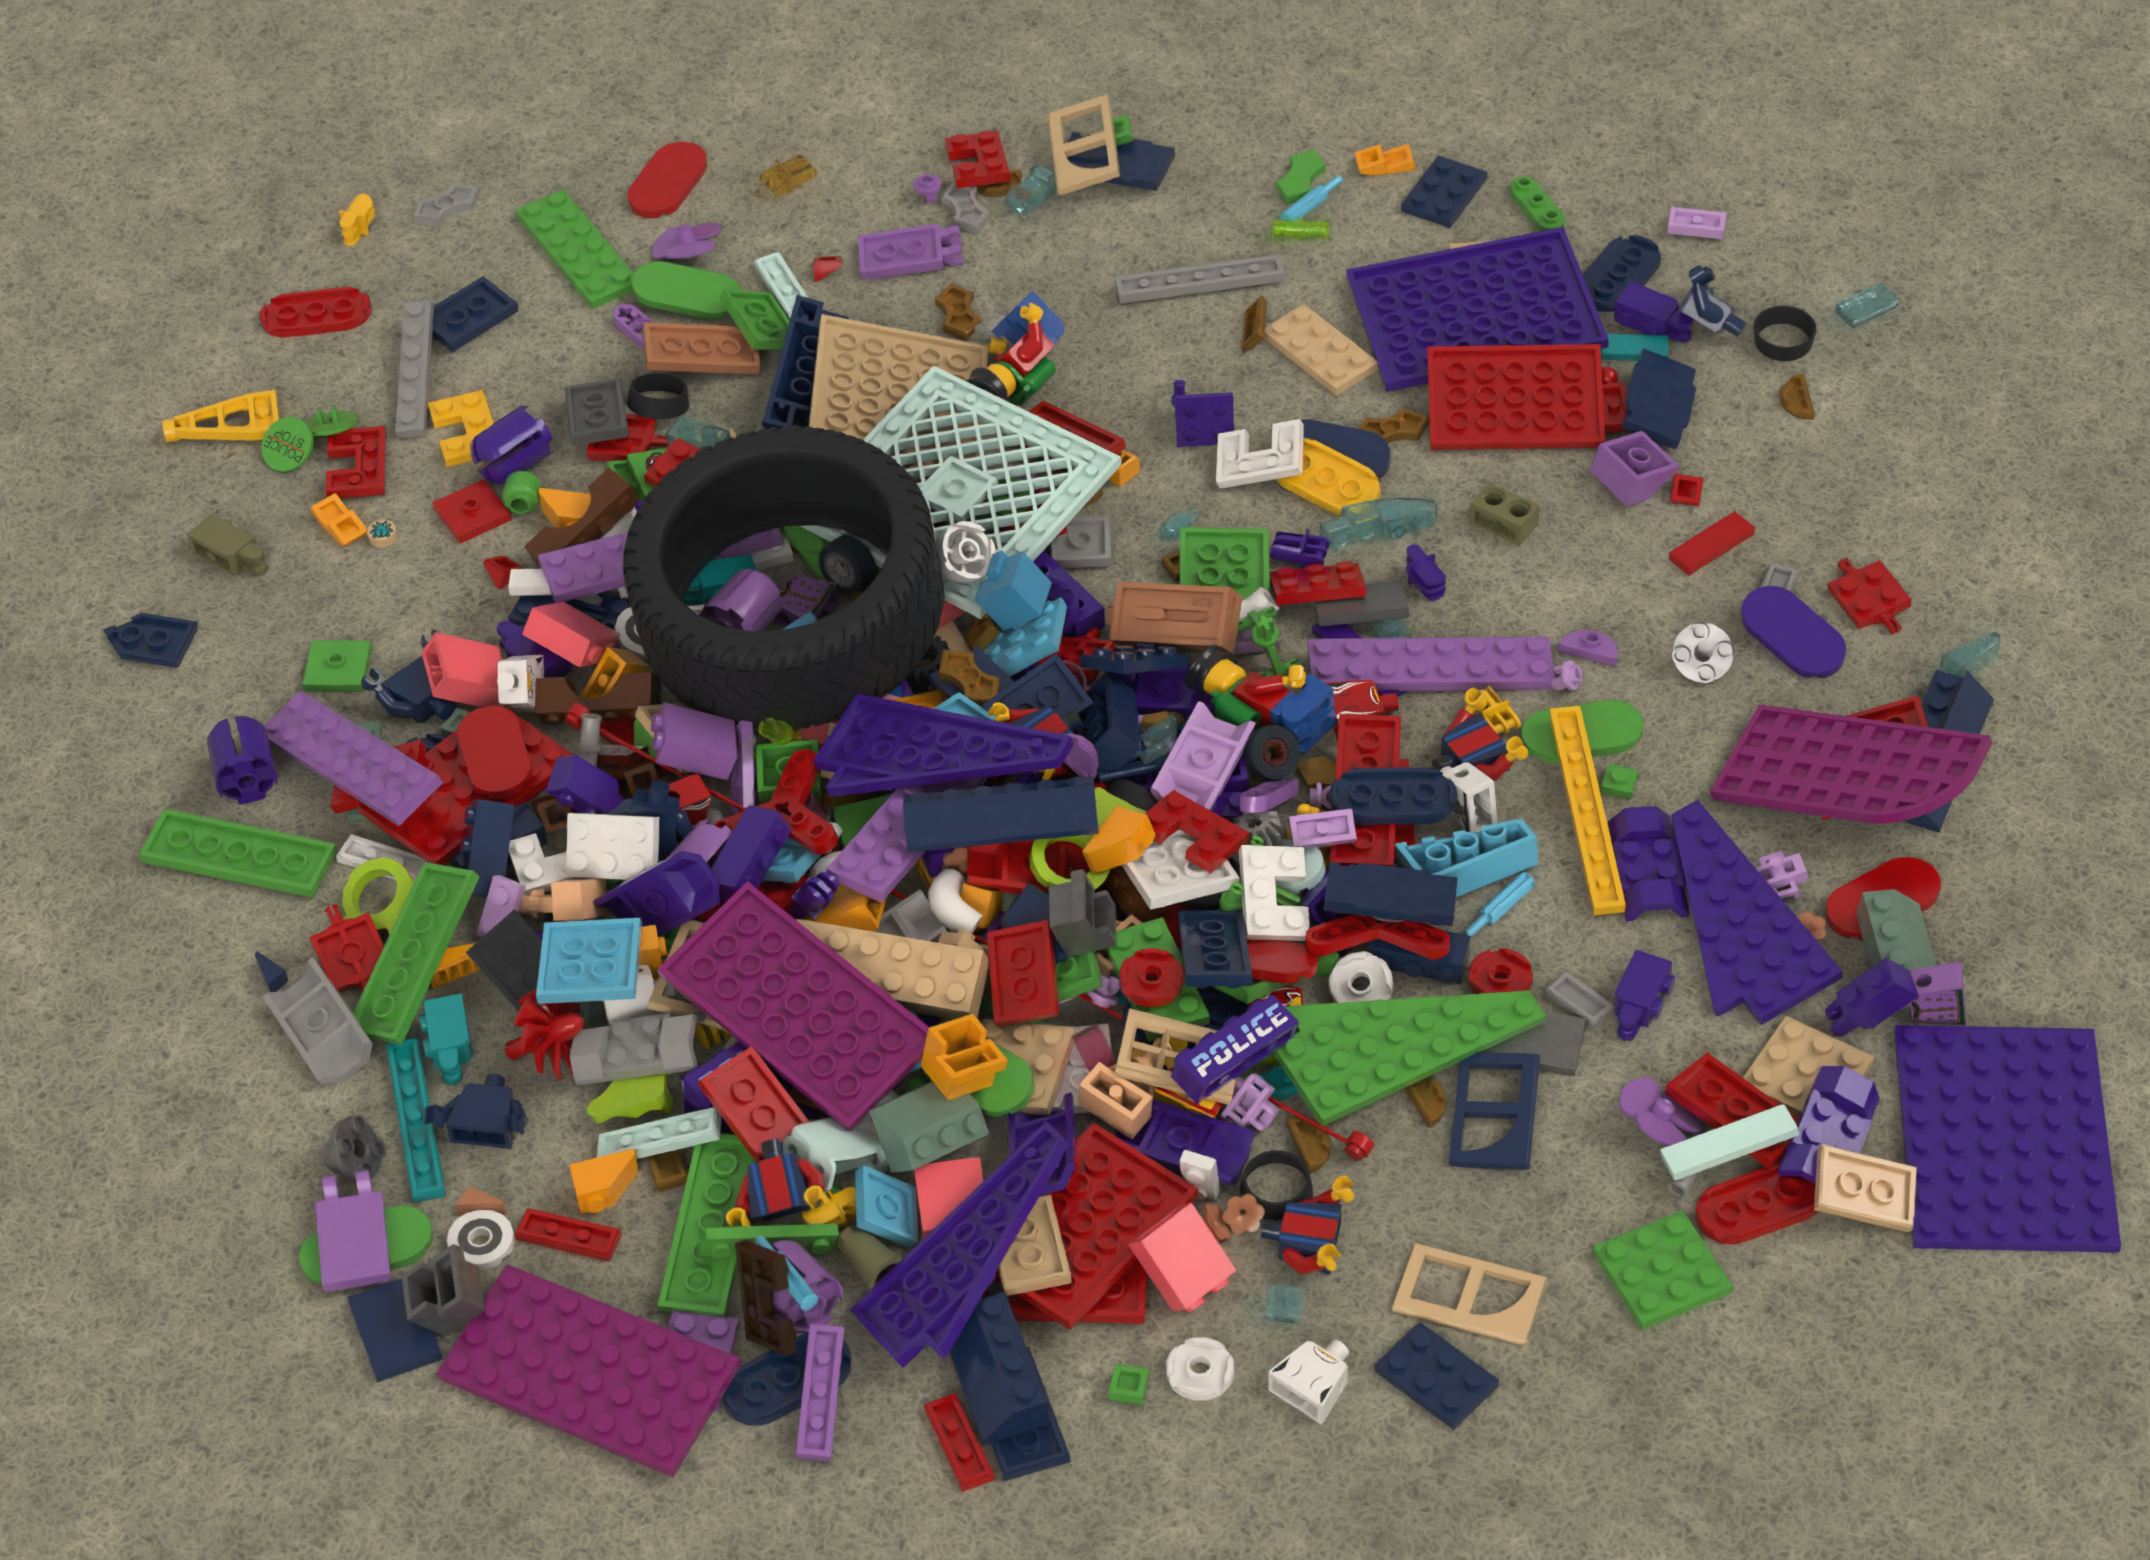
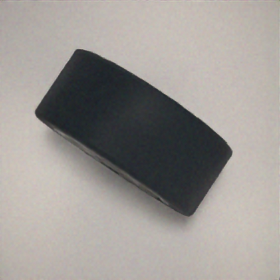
M842 535L827 544L819 554V566L825 580L837 583L838 591L842 594H856L875 578L876 564L870 550L862 541L853 536Z

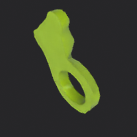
M1100 787L1095 788L1098 830L1116 806L1143 814L1147 812L1109 794ZM1095 834L1034 840L1029 860L1030 869L1036 880L1048 889L1051 886L1071 882V879L1056 875L1048 867L1044 851L1050 844L1057 841H1069L1084 849ZM1110 869L1097 874L1092 873L1090 870L1086 874L1094 890L1106 880Z
M381 857L366 861L352 871L343 889L342 905L346 913L343 920L363 915L359 908V898L363 889L370 881L381 876H392L397 882V891L393 901L386 909L377 914L370 915L376 929L386 928L390 935L415 881L408 871L393 859Z
M671 1073L614 1080L603 1094L589 1103L587 1114L595 1123H603L615 1117L638 1118L651 1110H660L669 1114L674 1108L673 1099L666 1085Z

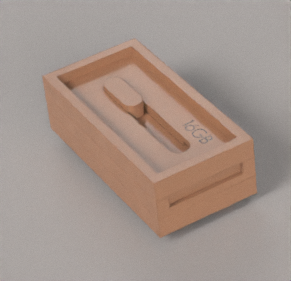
M1118 581L1116 598L1108 604L1105 620L1111 626L1109 640L1114 641L1118 646H1132L1133 649L1136 648L1137 643L1154 644V649L1170 646L1176 647V652L1203 653L1212 645H1218L1221 652L1234 654L1243 596L1230 587Z

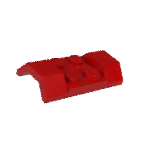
M1034 840L968 846L965 880L969 885L998 888L999 892L1019 895L1027 883H1030L1049 895V889L1036 880L1030 869L1029 855ZM1057 841L1050 844L1044 851L1048 867L1058 876L1071 879V872L1083 869L1086 874L1090 871L1082 852L1083 849L1077 844L1069 841Z

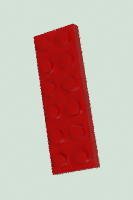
M1339 714L1335 780L1341 778L1342 774L1348 770L1357 768H1399L1402 716ZM1354 824L1356 842L1331 845L1330 862L1339 863L1340 866L1367 863L1394 867L1396 824Z

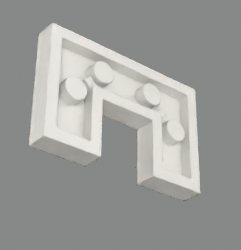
M1297 419L1272 424V448L1249 452V434L1246 429L1218 434L1216 484L1218 487L1228 488L1301 475L1304 436L1302 421Z
M536 833L510 840L508 854L518 882L526 886L524 895H530L532 890L543 889L544 892L550 891L552 882L586 878L566 876L567 851L544 857Z
M1241 845L1239 849L1241 885L1244 888L1242 891V907L1246 939L1305 941L1306 932L1310 928L1308 906H1277L1275 881H1304L1306 878L1304 847Z

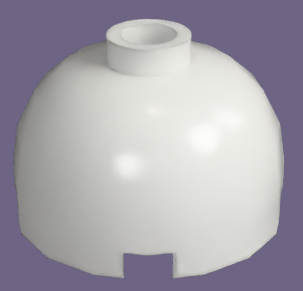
M960 521L945 529L936 540L941 573L947 579L957 583H971L986 575L992 555L996 552L992 539L988 540L987 536L983 533L985 530L980 525L973 522Z

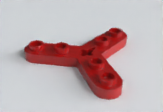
M809 749L796 751L789 758L771 801L756 807L789 812L790 816L780 813L791 829L788 837L816 855L825 854L837 845L838 835L830 823L804 806L820 769L816 768L813 761L816 753ZM745 811L718 820L713 825L720 829L726 825L734 831Z
M1356 914L1311 927L1305 935L1307 950L1318 956H1326L1375 939H1381L1431 960L1440 959L1450 951V936L1439 928L1413 921H1382V923H1376L1377 919L1374 917Z

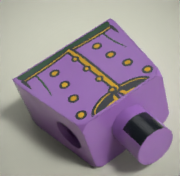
M797 575L790 576L783 588H778L782 597V608L774 621L786 627L808 612H811L817 621L831 615L839 604L837 583Z
M1961 962L1910 971L1919 996L1904 1007H1911L1913 1023L1966 1025Z

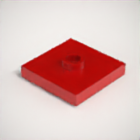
M484 479L432 502L434 511L460 544L512 520L510 512Z

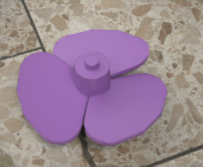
M709 222L693 227L681 224L678 227L669 228L656 240L652 248L653 258L655 260L689 258L711 251L716 247L715 242L700 239L718 234L722 227L718 223Z
M1642 1077L1631 1080L1620 1092L1618 1102L1620 1110L1627 1116L1635 1117L1636 1124L1654 1141L1666 1147L1687 1140L1675 1125L1693 1134L1700 1133L1703 1128L1698 1117L1664 1092H1661L1659 1085L1650 1078Z

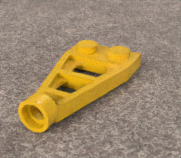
M270 390L241 395L175 416L174 419L163 420L165 441L169 443L180 439L262 440L268 428L279 420L276 391ZM241 410L249 412L250 423L248 425L228 426L225 424L224 419L227 415ZM212 417L218 418V426L216 428L196 427L197 422Z

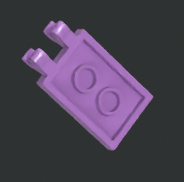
M932 224L858 235L862 280L944 269V263L951 266L964 265L963 255H961L962 241L959 226L957 225L940 229V224Z
M369 1169L355 1172L358 1195L340 1198L336 1175L322 1177L325 1200L315 1202L324 1292L392 1281L384 1198L382 1191L373 1192Z

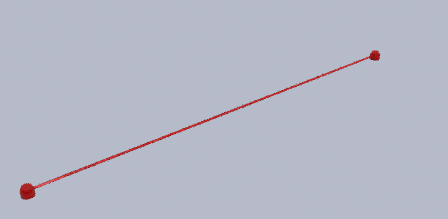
M574 702L566 712L567 717L565 721L572 728L580 730L582 714L592 713L580 703ZM600 728L601 734L656 763V758ZM656 763L681 778L688 777L671 766ZM707 787L710 794L741 811L747 809ZM894 889L890 892L903 900L907 898V896ZM972 933L975 936V940L988 946L987 940ZM1085 994L1078 995L1080 998L1122 1020V1015L1114 1010L1091 1002L1092 998ZM1268 1098V1101L1344 1142L1346 1154L1357 1161L1367 1158L1375 1147L1373 1141L1359 1131H1352L1348 1139L1325 1126L1321 1127L1319 1123L1276 1099Z

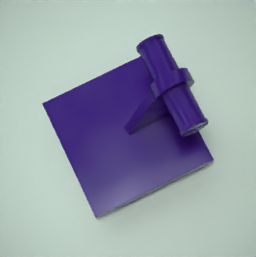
M1176 380L1173 382L1174 395L1171 396V404L1175 410L1177 447L1218 445V434L1234 431L1233 392L1186 395L1185 381Z

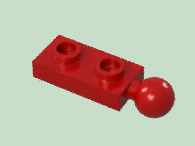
M1609 366L1602 367L1605 433L1625 432L1627 430L1622 429L1627 408L1625 404L1627 393L1624 382L1617 383L1618 374L1614 368Z

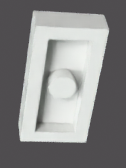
M1184 1150L1180 1159L1182 1179L1198 1188L1197 1200L1208 1198L1216 1201L1220 1192L1216 1159Z

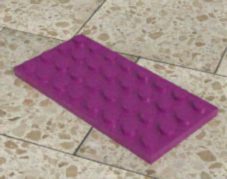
M748 881L657 969L661 978L745 1047L753 1046L768 1066L849 1132L922 1059L929 1027Z
M506 1264L484 1298L485 1311L468 1323L436 1374L439 1380L674 1478L742 1364L737 1356Z

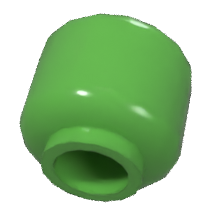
M517 471L510 474L505 480L502 493V501L505 507L517 514H526L534 511L540 502L538 491L539 488H542V484L539 478L527 471Z

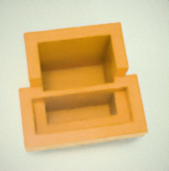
M974 1014L928 1028L921 1067L947 1100L993 1086L995 1073L1006 1070L1008 1059L991 1039L985 1040L987 1030Z

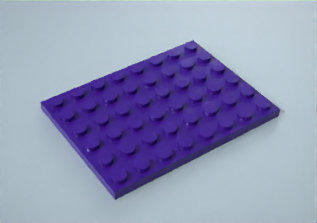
M1564 227L1346 269V278L1372 353L1377 360L1378 370L1386 392L1428 383L1427 347L1600 344L1601 349L1608 348L1609 339Z
M1895 1025L1894 1039L1905 1164L1916 1167L1915 1212L1913 1229L1911 1231L1913 1248L2120 1253L2121 1240L2094 1029Z

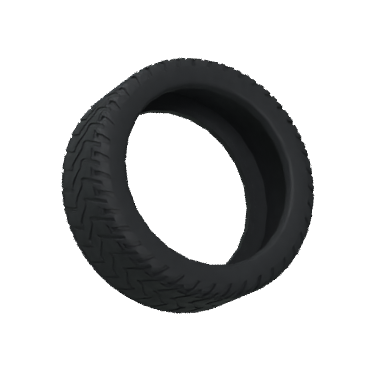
M784 426L781 429L778 427L764 428L758 432L749 431L738 434L735 439L728 437L725 440L716 442L714 447L709 445L701 451H697L693 458L689 456L682 463L680 462L676 465L677 468L674 471L671 469L666 476L660 479V483L653 487L652 491L647 494L646 500H643L641 507L638 508L625 542L623 575L639 639L647 662L651 665L657 678L662 681V684L673 695H676L677 698L690 708L693 707L696 711L732 719L735 721V726L741 720L753 722V729L763 730V728H767L768 731H785L787 728L799 730L800 728H810L811 725L821 726L825 723L828 724L835 719L840 720L857 693L878 698H884L888 693H891L918 666L933 641L940 624L944 605V584L928 504L922 491L905 469L881 449L860 438L858 439L855 436L846 435L834 430L813 427L802 428L800 426ZM817 525L844 530L869 541L887 556L880 573L868 588L843 609L814 623L786 630L748 631L722 626L697 615L683 603L692 581L709 561L729 546L754 534L785 526Z

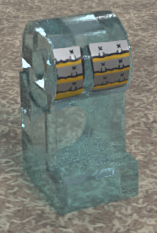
M1037 163L1029 169L1030 175L1019 185H1014L1006 196V205L1024 216L1037 209L1056 193L1055 173Z

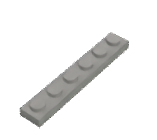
M1280 254L1117 276L1115 277V287L1119 304L1283 282L1285 281V272Z
M431 299L406 302L403 307L395 427L397 438L426 436L434 305Z

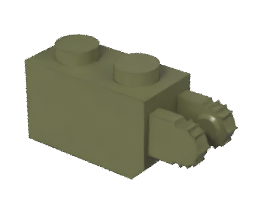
M211 513L187 534L194 555L230 575L239 574L244 570L249 574H253V576L260 577L266 574L268 570L267 563L263 561L265 557L264 551L256 545L255 537L250 532L242 531L233 526L227 519H221Z

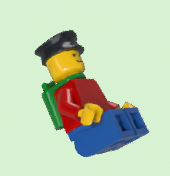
M1033 290L992 330L997 337L991 336V343H988L987 346L988 353L996 355V363L986 368L972 370L969 379L966 380V382L1013 405L1026 403L1055 374L1056 368L1053 362L1043 357L1055 346L1058 339L1064 333V326L1061 320ZM1002 336H1004L1013 344V346L1006 353L1005 350L1007 342L1005 339L1001 338Z
M1212 645L1194 661L1186 673V687L1190 690H1198L1203 695L1213 696L1211 703L1214 705L1217 719L1235 726L1248 721L1255 722L1256 725L1253 732L1262 726L1278 725L1287 728L1295 736L1299 744L1300 754L1307 752L1336 725L1335 707H1333L1335 705L1333 688L1310 673L1306 676L1304 667L1301 665L1290 666L1288 676L1285 677L1282 674L1264 677L1257 672H1251L1246 677L1245 670L1237 665L1236 655L1223 653L1218 645ZM1285 685L1293 688L1302 687V691L1295 695ZM1269 741V742L1272 743L1273 745L1275 744L1276 746H1278V747L1280 748V746H1279L1276 742H1274V741Z

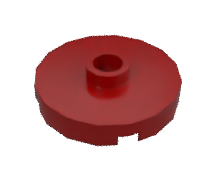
M1157 948L1138 950L1134 952L1133 956L1129 959L1127 957L1122 962L1119 971L1120 989L1126 998L1136 1005L1149 1008L1162 1007L1173 1002L1181 994L1184 986L1183 966L1168 951Z
M1499 948V951L1491 952V949L1483 951L1473 959L1469 967V986L1474 994L1530 991L1532 987L1533 972L1528 959L1519 952L1507 948Z

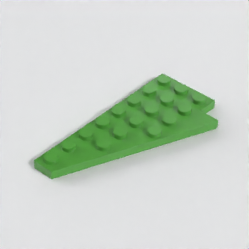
M1530 991L1288 1006L1286 1009L1299 1021L1293 1039L1288 1040L1283 1047L1273 1054L1322 1127L1453 1066L1477 1052L1487 1050L1545 1022L1547 1015Z

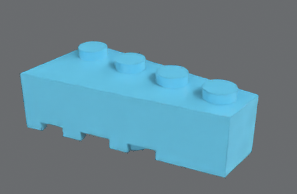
M1522 818L1482 826L1481 831L1474 833L1465 832V830L1453 832V837L1435 840L1434 836L1422 838V843L1410 846H1407L1406 842L1395 844L1396 864L1398 867L1424 870L1433 875L1458 877L1456 897L1538 865L1537 836Z

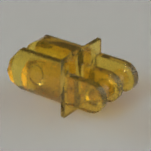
M800 154L783 163L776 159V165L764 170L760 174V180L766 183V186L772 189L773 194L776 196L788 191L793 194V188L816 177L817 171Z

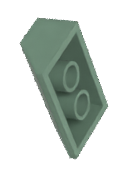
M1894 889L1862 893L1856 910V916L1870 967H1873L1885 957L1909 971L1937 966L1918 902Z
M933 1081L869 1110L891 1173L915 1170L990 1134L980 1105L970 1094L947 1100Z

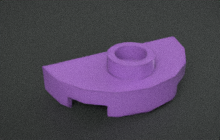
M1594 630L1574 631L1566 635L1558 644L1559 652L1612 666L1617 664L1618 650L1615 642L1601 632Z
M1062 734L1071 736L1074 743L1064 763L1079 777L1095 778L1099 763L1097 750L1093 744L1080 735Z

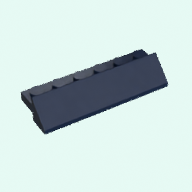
M800 295L796 296L762 426L766 429L771 427L781 429L784 426L808 427L821 315L849 319L847 316L822 310L824 302Z
M1936 670L1921 705L1927 725L1930 728L1980 734L1994 699L1968 670L1965 677ZM1953 800L1932 812L1910 819L1909 824L1940 833Z
M1074 777L1057 781L1042 780L1037 783L1027 784L1011 783L1006 786L996 787L980 786L975 789L965 790L948 789L944 792L935 793L917 792L912 795L903 796L907 852L1099 834L1093 777Z

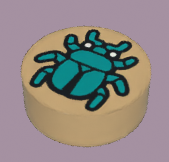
M377 520L367 528L369 542L375 547H388L397 540L396 526L389 520Z

